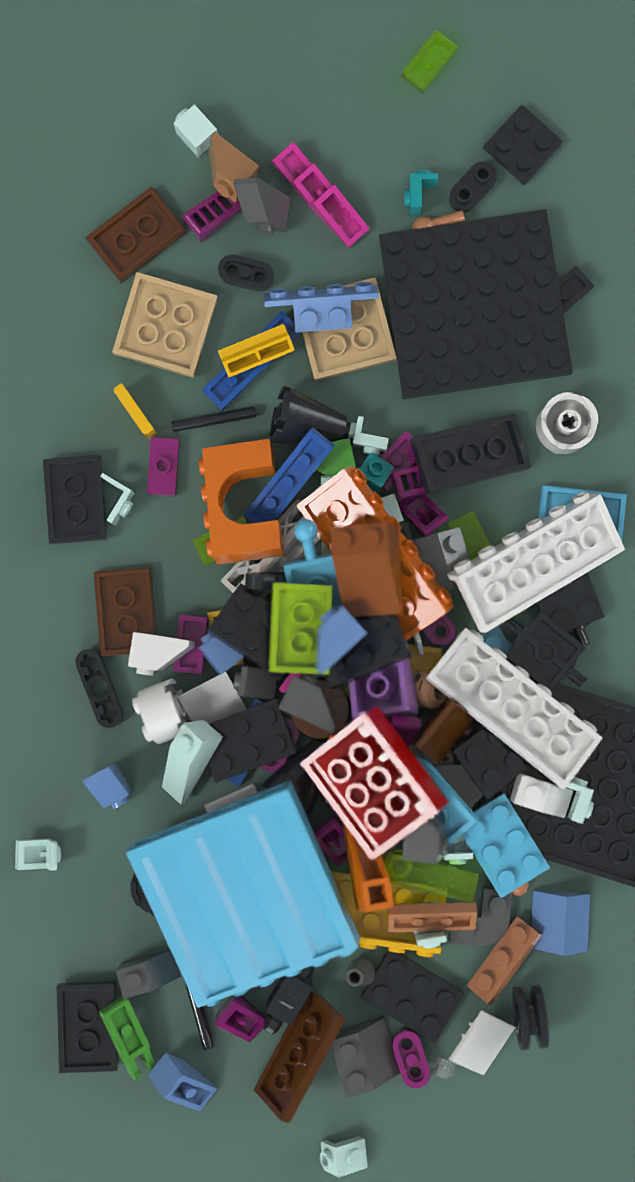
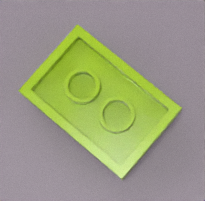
M272 584L269 672L319 674L315 670L317 628L323 623L319 618L332 607V586ZM329 668L323 674H329Z

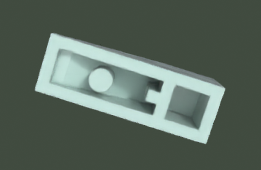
M203 719L182 724L169 748L162 788L181 805L187 801L223 738Z

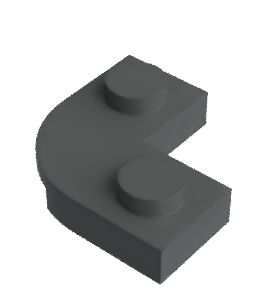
M483 887L480 915H477L476 929L450 930L449 942L473 946H488L499 941L509 926L513 892L500 898L495 888Z

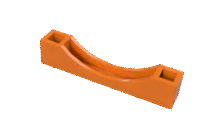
M337 734L331 735L330 737H328V738H329V741H330L333 737H335ZM342 821L356 910L369 912L394 907L390 878L382 855L380 854L371 860Z

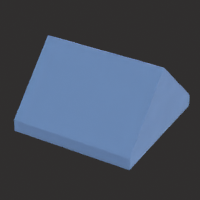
M533 890L531 927L542 935L533 949L562 956L588 952L590 893Z

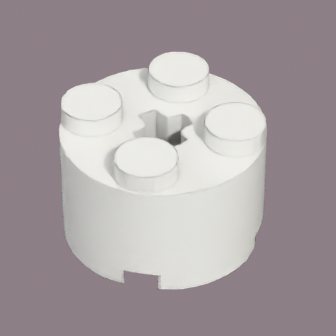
M568 392L558 394L549 400L538 414L536 419L538 438L547 449L555 454L574 453L593 439L597 430L598 413L593 403L584 396ZM570 420L572 423L570 427L562 425L563 421Z
M173 678L138 691L137 697L132 699L136 713L138 715L141 714L145 724L142 726V731L148 742L154 740L157 744H162L174 739L182 724L191 720L178 699V696L183 694L182 690L176 691L172 686L177 683Z

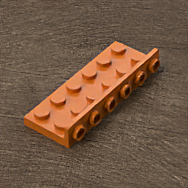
M352 465L340 471L296 506L306 519H310L316 524L318 529L317 535L330 553H332L331 527L384 522L399 525L402 614H397L405 639L408 640L453 608L452 597L444 587H440L437 583L432 568L428 564L423 563L417 555L418 550L414 543L404 537L400 531L401 526L393 516H389L384 509V502L377 493L372 492L366 484L367 479L364 473Z

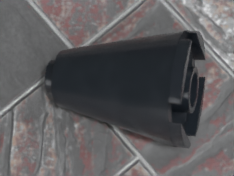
M283 386L277 399H281L282 403L279 402L278 406L274 407L271 420V442L300 443L312 428L316 429L330 442L339 441L343 438L347 439L350 431V422H347L346 415L291 387Z
M319 738L318 741L315 739L310 740L268 777L260 787L267 790L291 780L306 816L309 818L320 794V789L301 763L325 745L327 741Z

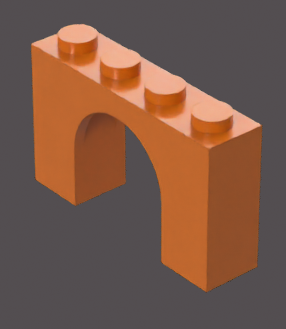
M270 439L202 448L203 458L199 459V470L201 476L205 475V485H201L203 502H207L208 512L203 514L205 528L210 530V539L206 540L208 556H212L217 565L285 556L282 527L278 520L239 524L228 519L223 510L225 496L236 483L245 479L276 474L274 448Z

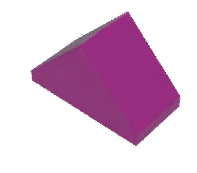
M425 494L405 498L398 503L400 511L421 538L430 535L449 519Z
M333 814L314 828L313 832L323 851L337 866H340L348 860L343 825L336 815Z
M231 995L217 1011L214 1023L216 1026L251 1042L263 1028L266 1017L242 995L238 997Z

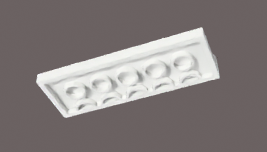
M588 491L581 492L572 497L573 501L571 503L552 508L549 511L550 515L545 518H537L528 522L525 525L526 529L521 532L507 534L502 538V543L495 547L493 545L485 547L478 552L479 556L476 558L463 560L454 566L455 570L447 575L450 580L456 581L480 632H488L625 550L601 494L588 493Z
M467 628L463 629L425 679L447 697L457 702L468 714L561 789H565L602 740V737L596 733L597 728L586 720L581 721L574 715L575 711L568 704L557 702L551 697L552 692L542 684L536 685L528 678L530 675L523 668L511 665L506 660L507 656L501 650L495 647L490 648L485 644L483 636L473 629L469 631Z

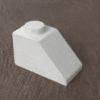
M133 632L128 666L137 668L136 673L153 676L154 671L165 670L195 647L196 641Z
M520 773L516 777L509 800L539 812L565 818L573 790L568 788L561 789L556 784Z

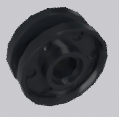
M532 985L530 999L526 1000L521 987H513V1015L517 1040L521 1051L530 1049L531 1036H535L540 1049L548 1048V1018L541 986Z

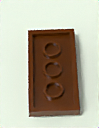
M313 989L292 1025L287 1026L254 1088V1091L278 1119L289 1124L346 1019Z

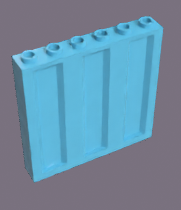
M291 780L134 841L126 851L197 1008L204 1005L214 1006L220 1003L223 998L231 995L234 997L241 996L250 988L258 985L260 987L268 986L277 978L285 975L287 977L295 976L306 967L312 965L313 967L322 966L333 957L339 955L340 957L349 956L359 946V933Z

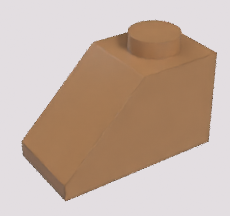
M214 132L209 146L213 186L222 196L236 203L239 199L234 187V180L256 178L259 165Z

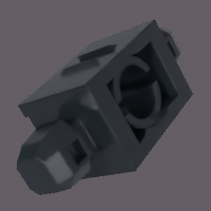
M313 965L302 969L295 976L287 977L285 975L280 977L265 1003L267 1005L266 1012H268L263 1024L265 1031L275 1034L281 1028L283 1022L290 1026L292 1025L313 989L312 980L309 979L315 969Z

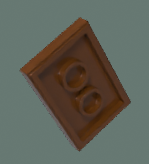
M151 186L85 238L119 282L123 283L186 234L187 231Z
M151 567L94 572L100 656L130 654L133 632L157 635Z

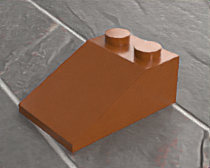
M384 522L331 527L332 560L342 606L352 617L402 614L399 525Z

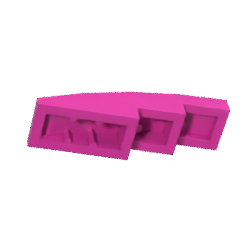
M294 142L288 145L271 161L306 204L347 247H350L370 229L334 184H330L317 166L309 162Z

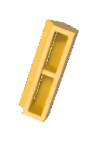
M282 324L218 350L228 377H232L295 350L285 325Z

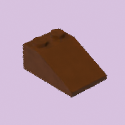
M446 697L444 702L438 708H435L422 724L412 744L437 764L441 760L447 762L453 755L451 752L455 749L453 745L459 738L464 740L474 728L471 725L474 719L457 702Z

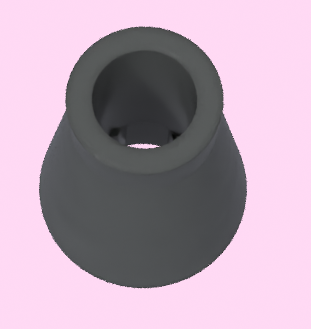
M357 958L349 964L346 974V980L349 985L366 987L374 980L375 969L367 959ZM354 972L360 974V979L355 977Z

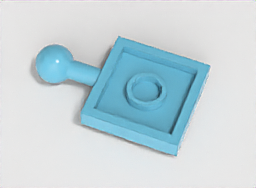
M302 519L295 525L294 533L296 538L303 543L306 558L283 563L287 584L332 586V607L337 610L343 606L332 553L317 556L314 543L318 532L317 526L310 519Z

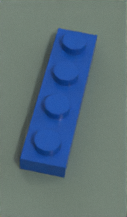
M281 311L260 333L284 324L291 342H293L302 332L295 333V323ZM275 359L232 377H228L225 368H223L202 391L223 412Z
M310 429L243 516L252 523L276 520L335 445L316 429Z

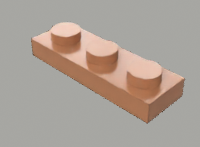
M476 903L397 904L394 907L388 908V932L475 930L477 919Z
M517 916L467 984V987L487 1004L492 1005L542 935Z

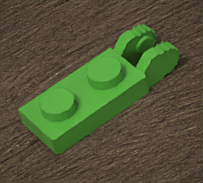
M122 996L99 1011L117 1052L132 1079L136 1081L141 1077L140 1070L134 1060L139 1055L142 1058L143 1064L149 1070H152L156 1063L149 1050L151 1047L127 998L123 999Z

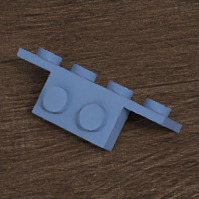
M358 282L353 287L331 284L326 289L303 286L298 288V291L275 288L270 290V293H264L265 307L293 305L295 333L352 328L351 301L379 299L377 285H372L371 282Z

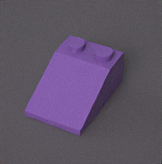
M409 658L349 683L352 717L354 720L378 706L387 720H390L392 714L406 717L419 715L416 686Z

